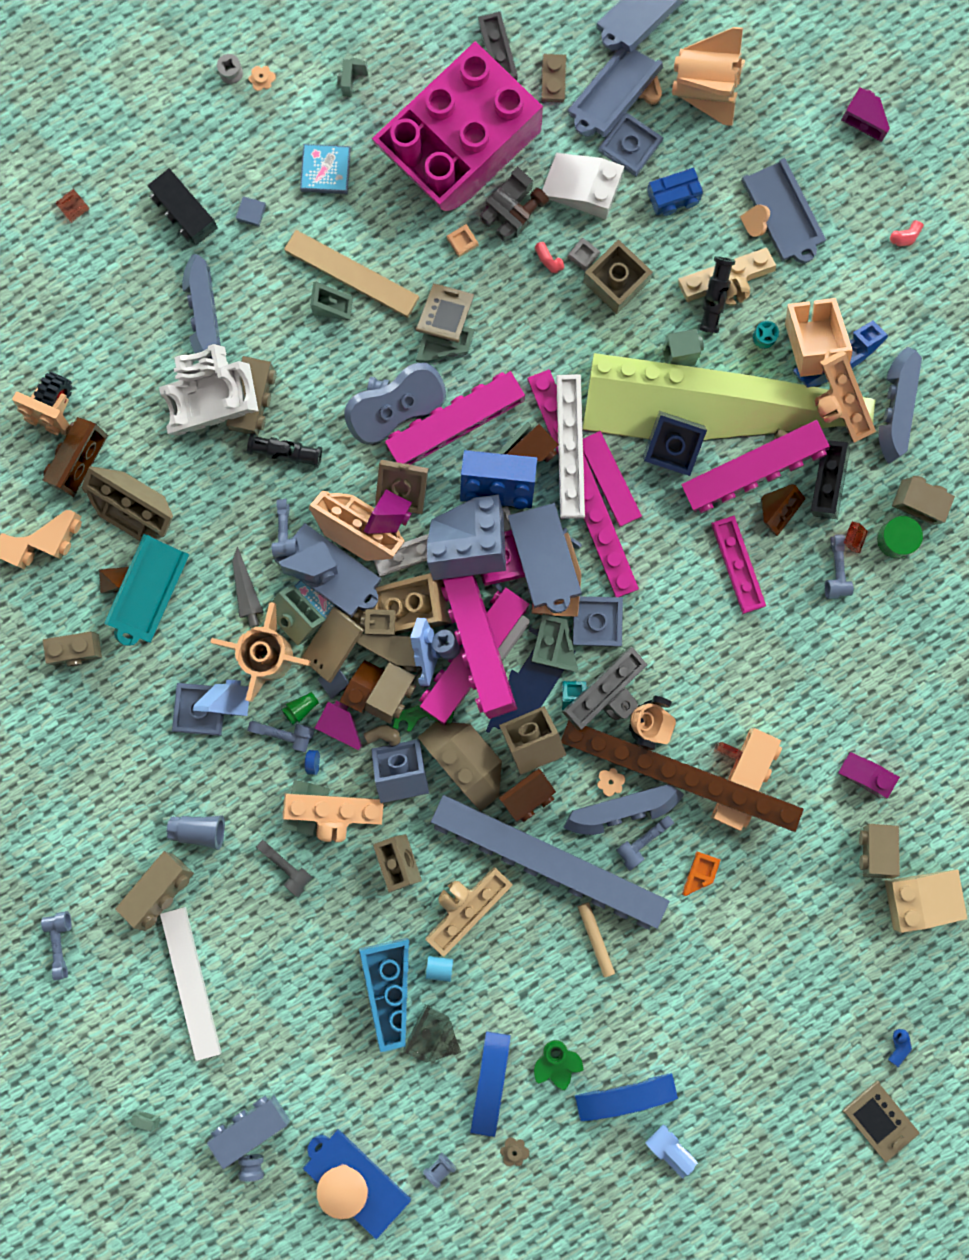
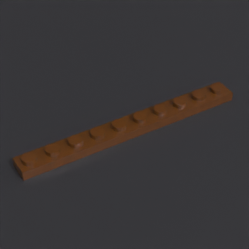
M569 720L561 739L562 744L792 832H796L804 808L593 728L585 726L582 730H577Z

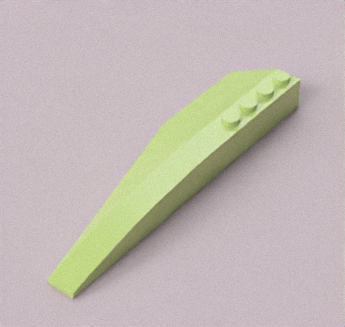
M594 353L582 430L601 431V433L649 439L659 411L705 425L707 432L703 441L737 436L774 434L778 428L786 432L794 431L800 426L807 425L815 420H818L821 429L837 426L844 427L846 425L843 418L826 423L817 410L818 405H815V399L826 393L828 389L818 387L807 388L802 384L757 376ZM863 397L873 422L876 400Z

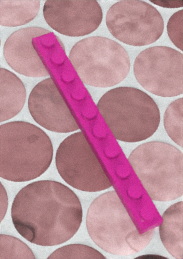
M549 369L530 376L527 380L549 435L558 443L557 387ZM583 452L585 518L583 519L614 596L622 597L639 590Z

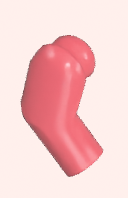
M914 220L908 230L892 232L890 242L897 246L912 245L923 229V223Z
M539 242L535 245L534 249L540 261L551 273L557 274L558 271L564 269L562 259L556 258L553 260L544 242Z

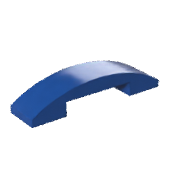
M873 320L853 332V339L850 340L853 350L850 362L851 368H854L870 356L888 338V334ZM798 367L793 369V373L807 388L828 382L824 370L819 375L800 377Z
M486 1031L470 1133L491 1137L496 1135L511 1035Z
M669 1073L648 1078V1081L604 1091L596 1090L575 1095L580 1121H590L643 1111L678 1099L673 1074Z

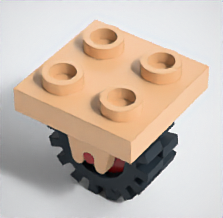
M49 372L45 374V378L42 377L41 384L38 383L37 389L31 397L16 391L12 401L17 406V411L24 416L23 419L34 426H37V424L43 425L48 432L54 435L61 433L67 436L69 423L65 419L63 412L69 402L68 398L72 394L70 392L72 390V382L69 379Z

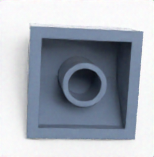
M419 739L402 742L396 746L387 745L371 749L375 784L381 803L429 794Z

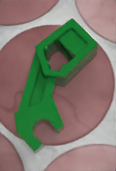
M420 704L404 710L398 719L395 718L393 728L399 729L400 722L406 721L408 722L407 731L412 732L417 722L422 718L428 717L431 721L438 720L421 710ZM454 711L448 718L447 723H452Z

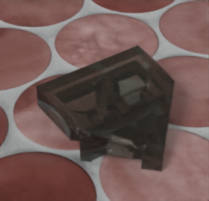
M425 1004L403 1048L404 1053L424 1062L430 1061L431 1064L451 1054L461 1053L448 1015Z

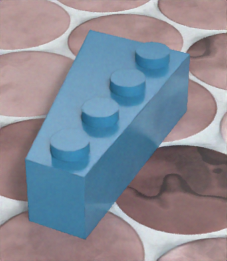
M408 938L359 948L380 1052L405 1047Z

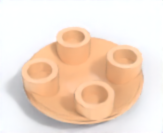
M340 1165L327 1171L317 1186V1200L321 1209L327 1215L336 1219H348L355 1216L362 1210L367 1200L368 1188L364 1178L359 1172L347 1165Z

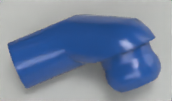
M904 1029L894 1031L895 1051L888 1059L897 1067L902 1064L912 1050L910 1036Z

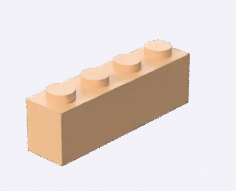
M751 728L727 780L759 791L762 783H766L771 775L772 770L769 767L772 761H776L781 753L782 747L779 746L781 740L756 728ZM717 803L710 818L741 831L743 827L746 828L752 816Z

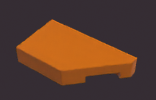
M696 851L682 895L688 896L712 884L721 860Z

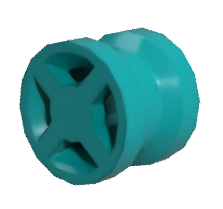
M763 321L758 324L752 336L753 343L760 349H768L773 346L779 337L778 326L772 321Z

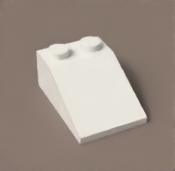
M556 153L542 190L549 200L607 219L622 179L624 166L603 158Z

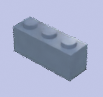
M266 1095L253 1103L255 1108L246 1113L245 1110H242L232 1118L233 1123L225 1127L222 1124L210 1133L212 1137L207 1142V1145L222 1169L288 1125L290 1119L275 1095L267 1098Z

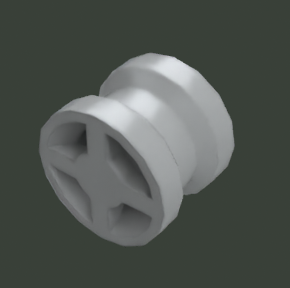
M225 54L218 59L217 69L221 79L227 84L239 82L243 76L239 59L233 54Z

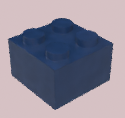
M659 411L643 454L644 461L691 476L707 432L705 425Z

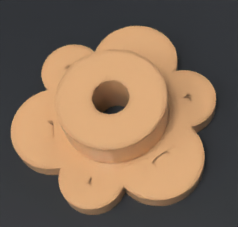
M259 66L253 67L252 75L249 76V81L253 83V88L257 91L263 88H271V83L276 79L275 73L271 72L268 66H263L262 68Z
M615 768L609 771L602 770L599 773L600 781L597 786L599 789H603V793L606 796H613L615 792L620 793L622 791L621 785L625 783V776L618 774Z

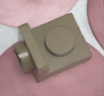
M366 609L365 615H361V628L365 630V634L395 635L396 611Z

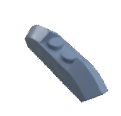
M192 254L184 270L182 288L184 292L191 293L187 295L189 307L194 312V317H191V326L195 333L189 338L192 349L196 354L205 351L209 345L216 344L221 346L210 267L205 259L199 255Z
M906 347L897 355L887 375V380L893 385H890L887 399H891L890 407L886 408L884 414V422H887V425L879 426V443L888 464L908 451L922 357L919 353L910 347Z
M669 784L575 809L570 813L563 828L579 834L595 835L605 833L603 823H607L609 827L622 823L621 818L631 816L632 820L646 816V811H649L651 818L655 819L673 809L682 799L684 793Z

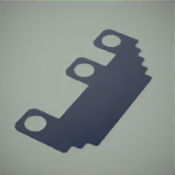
M530 626L528 631L538 636L539 629H534ZM533 649L520 671L517 673L511 669L508 682L517 710L491 718L485 732L490 733L493 727L501 729L499 725L541 708L564 670L531 662L534 653Z

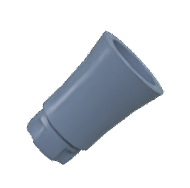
M224 816L171 817L167 824V839L219 850L224 840Z

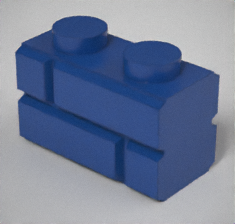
M694 167L651 181L647 187V193L656 216L663 214V216L671 215L677 211V208L683 206L686 209L695 207L699 204L703 195V190Z

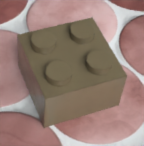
M618 239L585 272L583 283L618 314L650 282L653 271Z
M545 706L499 725L520 775L566 756L558 731Z

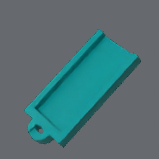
M143 535L104 624L115 628L114 636L119 643L131 646L137 643L139 639L151 643L190 554L154 539L149 535ZM127 633L130 637L126 638L123 636V634Z

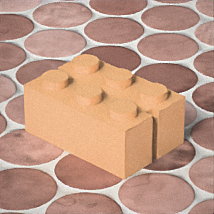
M836 298L814 301L811 322H808L809 301L788 304L785 326L800 377L822 374L823 368L820 361L842 350L846 353L849 363L851 362L853 350Z

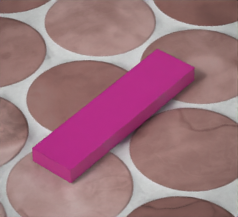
M601 431L583 438V452L619 527L641 518L642 515Z
M735 515L712 522L711 526L742 614L766 607Z

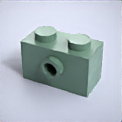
M697 329L667 335L662 348L665 363L695 366L698 358H700L701 351L704 350L702 336H698Z
M294 585L279 592L271 602L276 604L277 624L297 645L311 638L326 620Z

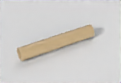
M589 902L578 905L577 907L603 977L615 974L591 906Z

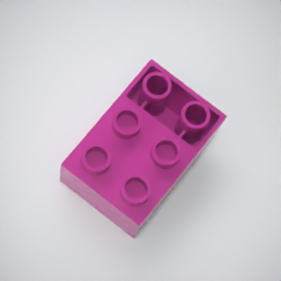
M475 41L372 138V141L443 211H450L470 200L541 132L543 106Z

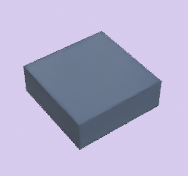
M243 196L236 215L237 221L260 227L266 203Z

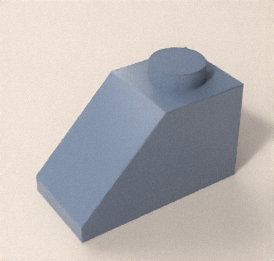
M324 541L279 561L283 574L315 584L319 582L326 583L338 574L337 566Z

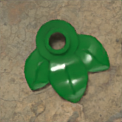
M551 1040L544 1046L543 1056L536 1061L534 1066V1076L538 1084L550 1078L563 1091L567 1089L571 1082L572 1072L583 1071L581 1057L576 1052L567 1050L566 1045L559 1040ZM554 1048L560 1050V1055L557 1057L551 1055V1050Z

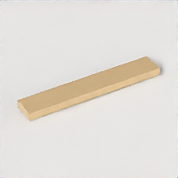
M295 230L284 249L289 255L406 318H409L419 300L417 294L298 230Z

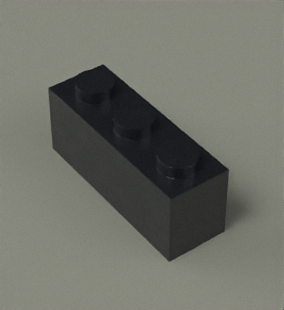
M170 168L147 185L152 193L149 195L150 199L157 207L161 205L166 210L164 215L173 225L177 223L181 227L179 232L187 242L192 240L197 246L218 229L214 219Z
M827 440L830 448L826 451L827 455L820 458L811 512L815 517L838 520L850 446L848 442Z

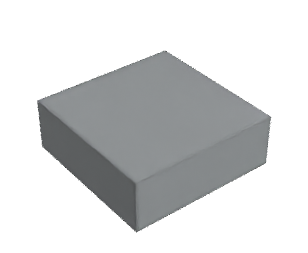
M582 237L568 254L567 258L586 272L598 258L601 251Z

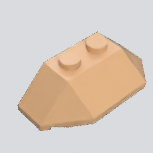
M322 491L309 506L324 536L365 561L392 559L404 544V539L401 537L399 529L397 533L367 534L363 532L374 508L353 495Z

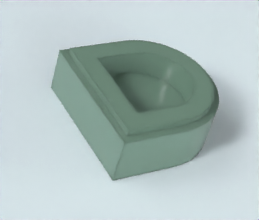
M137 1111L133 1113L131 1124L151 1132L159 1126L161 1118L157 1115Z

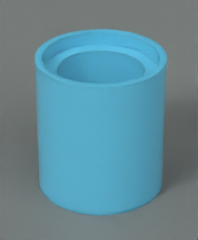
M429 956L426 979L451 982L453 959Z

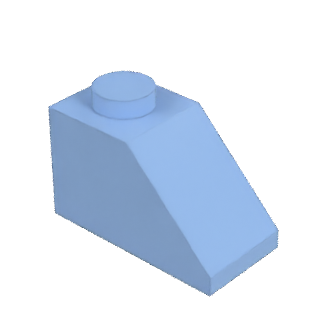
M226 680V684H215L193 706V711L248 716L249 701H246L249 687L241 686V681Z

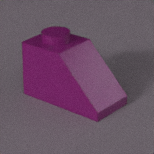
M859 87L841 121L882 142L890 127L881 98L876 96L871 90Z
M385 490L371 513L363 532L367 534L397 533L401 524L406 526L412 513L408 512L412 502Z
M337 700L334 704L328 702L315 729L361 751L363 746L353 715L347 711L349 707Z
M849 752L838 771V774L883 799L889 798L900 778L879 764L852 752Z

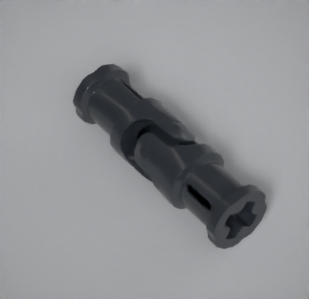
M714 257L716 263L713 276L709 278L708 290L703 304L704 314L702 323L698 325V329L701 331L719 333L718 323L721 313L724 312L727 290H729L731 283L729 277L732 266L736 262L730 258Z
M251 433L247 444V454L249 455L256 453L266 455L269 459H280L294 464L302 462L312 464L315 468H319L323 448L320 446L312 448L303 446L299 442L279 441V439L274 437L270 439L257 437L254 433ZM291 446L294 447L293 454L291 452Z

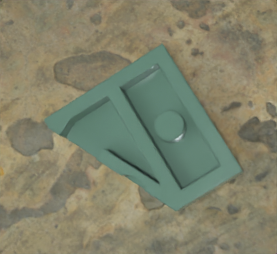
M464 326L458 343L423 334L416 362L423 363L467 355L475 329Z
M543 614L531 662L577 673L578 666L567 620Z

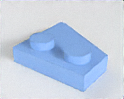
M426 618L416 619L410 637L414 650L415 665L422 667V674L418 679L420 686L430 685L437 660L441 657L432 647L434 631Z

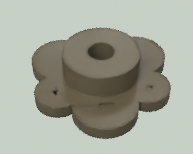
M512 1137L506 1139L505 1146L500 1150L501 1155L504 1156L503 1161L505 1165L512 1166L515 1164L516 1166H521L523 1160L529 1157V1149L524 1147L525 1143L522 1139L517 1141Z

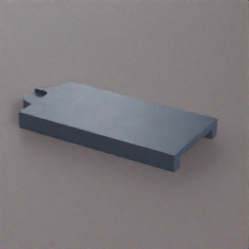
M620 0L596 23L597 29L602 32L603 45L610 49V51L619 50L623 47L631 53L685 0Z
M621 47L568 109L569 115L575 119L576 131L585 137H589L596 132L606 137L663 69V62L660 60L654 61L635 49L630 53Z
M780 159L778 163L754 174L743 176L741 180L754 206L765 205L770 210V217L766 222L767 232L782 262L792 257L799 263H808L813 260L817 252L816 246L825 243L826 238L786 159Z
M555 503L508 515L534 608L546 605L548 610L553 613L566 611L570 605V598L581 596L582 592ZM556 602H563V603L558 604V605H555V604H554V603H556Z
M304 523L292 537V539L297 538L299 552L324 541L337 566L338 574L326 583L319 582L315 584L302 579L299 580L350 618L359 609L362 611L373 609L378 603V594L375 589L380 584L381 578ZM276 557L274 560L280 565L279 561L288 557ZM369 597H371L370 601L367 602V603H365V601H366Z

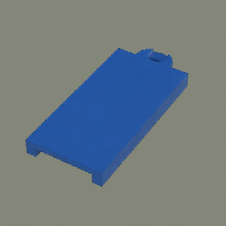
M339 1129L330 1138L326 1135H317L310 1141L308 1155L311 1159L303 1167V1170L317 1183H319L327 1171L340 1165H347L362 1175L368 1188L367 1200L362 1210L353 1218L377 1240L411 1202V1198ZM322 1143V1147L318 1150H315V1147L318 1144Z

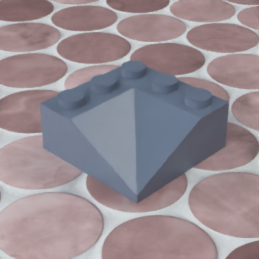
M499 495L473 498L431 519L427 540V564L433 580L506 571L504 515Z

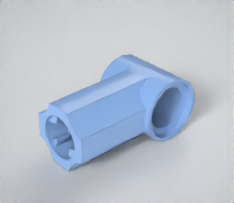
M664 1124L645 1142L652 1152L661 1160L664 1159L682 1179L688 1176L697 1164L694 1157L680 1145L677 1137L672 1132H669Z

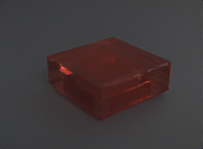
M74 189L55 202L71 223L90 209Z
M852 521L844 544L852 552L861 553L868 531L861 523Z
M724 742L716 743L713 750L735 761L740 760L743 753L741 750Z

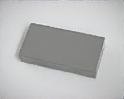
M521 616L498 648L501 660L504 661L529 626L530 621L525 616Z

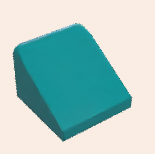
M562 681V710L568 707L587 688V681Z

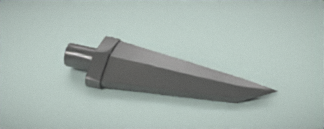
M237 546L232 564L238 613L240 618L247 617L250 628L259 626L257 614L263 613V608L260 605Z

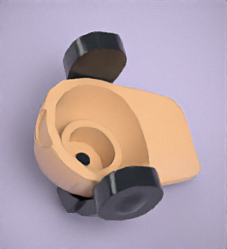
M653 696L652 700L638 705L630 717L629 731L637 741V745L645 749L655 750L656 743H669L676 720L663 708H670L672 701L664 697Z

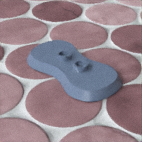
M415 363L409 365L387 386L380 389L363 391L353 396L344 410L347 427L360 443L366 445L380 443L388 438L402 423L410 419L429 416L433 410L441 407L446 398L445 385L438 371L430 364Z

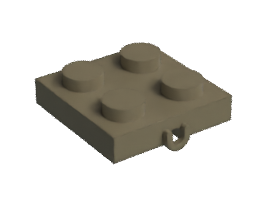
M381 460L378 470L375 506L385 490H388L412 502L408 512L422 514L429 468Z

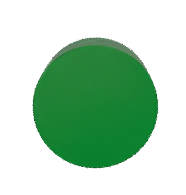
M907 516L893 518L880 528L877 535V543L880 550L886 556L896 559L906 557L915 552L923 540L921 526L917 521Z

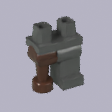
M518 166L511 173L510 178L486 200V208L480 215L481 222L487 227H490L496 220L502 224L496 230V234L504 242L513 237V235L518 237L522 233L521 231L528 226L529 216L537 206L544 207L549 202L545 192L536 187L530 193L531 199L523 206L520 204L532 190L533 180Z

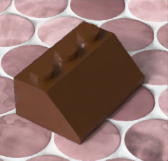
M77 417L75 422L69 425L64 442L57 446L56 456L52 463L46 466L42 480L50 486L75 497L85 479L88 468L95 461L108 434L97 424Z

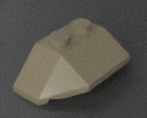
M92 466L88 468L81 488L84 493H87L91 504L101 518L141 541L144 534L152 538L166 536L173 514L165 496L123 471Z
M436 721L418 736L422 744L480 812L499 797L502 761L471 724L452 722L446 723L444 726Z

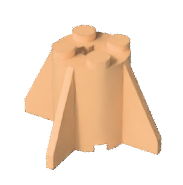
M732 27L680 49L679 56H676L674 62V71L678 72L677 80L673 82L672 95L684 99L723 125H733L735 101L738 92H734V88H737V85L740 83L741 71L745 65V60L740 58L742 55L743 28Z
M271 602L269 603L264 627H254L245 634H242L237 644L214 638L211 639L212 644L235 650V657L239 666L246 673L252 675L246 696V701L250 702L254 700L266 680L273 681L282 678L289 671L292 664L310 666L311 663L310 660L293 657L291 644L277 633L276 604ZM263 653H267L265 658L262 657Z

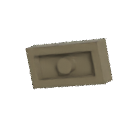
M543 54L541 102L565 103L566 54Z

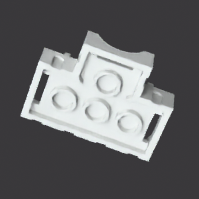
M216 344L209 345L205 351L174 357L176 364L174 372H177L175 379L179 381L159 387L160 395L165 399L169 407L170 421L166 427L167 433L172 435H183L189 431L193 432L208 425L212 426L225 422L228 419L232 420L247 413L258 411L250 364L241 361L228 364L225 347ZM241 377L245 385L246 396H244Z

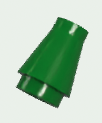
M309 692L302 697L285 703L286 706L281 710L288 721L294 725L296 722L300 723L319 702L315 695Z

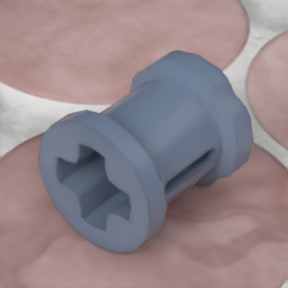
M441 1152L439 1159L429 1169L425 1168L423 1173L433 1186L439 1188L441 1186L440 1182L450 1172L454 1173L456 1167Z

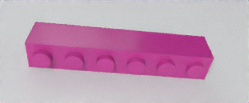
M512 372L497 374L492 378V382L487 385L480 384L471 390V394L465 397L463 395L458 396L450 402L451 405L444 409L439 407L433 410L428 418L424 420L417 419L409 424L408 429L402 432L398 430L390 434L385 443L395 462L412 465L525 402V394Z
M815 420L681 485L693 511H700L702 514L713 509V504L722 500V503H726L736 498L735 494L742 490L747 493L758 488L757 483L765 479L767 482H771L781 477L780 472L789 469L792 472L804 466L803 462L810 458L815 461L826 456V451L829 450L830 446L818 420Z
M475 576L443 579L445 587H442L441 590L445 601H450L451 609H448V613L452 623H456L458 627L455 635L458 644H463L465 653H462L466 668L470 667L472 675L468 677L472 689H477L479 698L475 699L479 712H484L488 719L517 710Z
M506 587L502 593L500 591L496 592L490 601L493 605L487 612L498 648L530 605ZM462 647L461 652L456 658L448 660L451 664L446 671L441 669L434 679V682H436L434 688L431 691L427 689L419 700L422 703L420 709L444 726L453 711L455 712L472 688L468 677L472 675L470 667L466 668L462 658V653H465L464 647Z

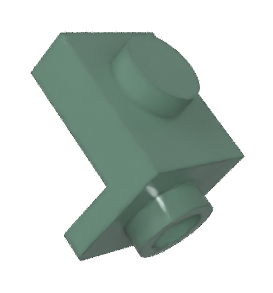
M359 58L343 59L342 73H338L337 87L341 88L343 96L352 97L354 75L368 76L366 61Z

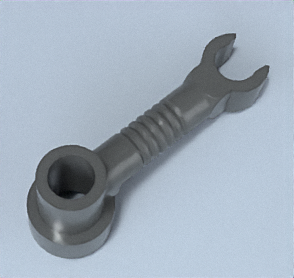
M262 840L256 848L290 877L284 883V886L298 898L305 891L303 888L313 877L303 868L299 871L295 869L268 843Z

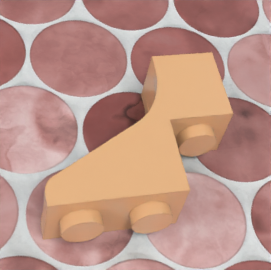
M65 510L29 536L12 537L1 533L0 559L25 570L26 565L29 566L35 556L33 551L36 548L61 560L62 556L67 555L71 548L70 540L73 534L79 531L82 524L80 521L82 516L71 510Z

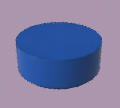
M309 750L305 756V772L308 775H317L319 772L320 753L318 750Z

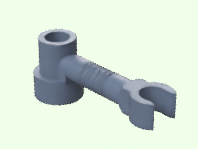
M287 499L277 500L278 543H272V555L274 558L290 557L299 552L297 538L288 539L290 507L287 504Z
M844 534L834 535V537L830 538L832 552L834 553L836 579L825 581L824 587L827 599H838L839 596H852L854 591L853 583L846 581Z
M250 721L247 731L293 743V749L306 752L309 740L313 738L315 728L296 724L294 733L256 721Z
M669 815L631 845L627 841L616 849L625 861L623 864L629 871L645 859L639 851L674 824Z
M65 911L56 913L55 916L43 917L41 920L43 932H50L53 951V980H61L68 977V970L61 948L60 932L70 931L72 923L70 913Z

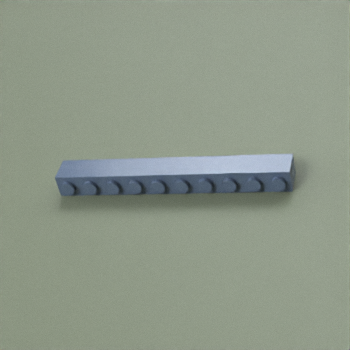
M446 795L442 796L431 820L435 824V830L446 835L448 831L457 834V840L467 845H470L472 841L480 845L478 850L492 856L493 852L502 855L501 861L512 866L517 862L525 866L523 871L535 877L540 873L547 877L546 882L556 887H559L560 884L570 887L568 892L580 898L585 894L592 898L591 903L603 909L608 905L615 909L614 914L624 919H627L628 916L638 919L637 925L650 930L651 926L658 929L670 902L666 898Z

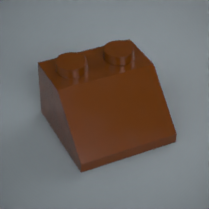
M538 768L501 795L499 799L516 822L521 819L524 823L535 814L533 809L541 804L544 808L555 799L552 795L556 791L541 769Z

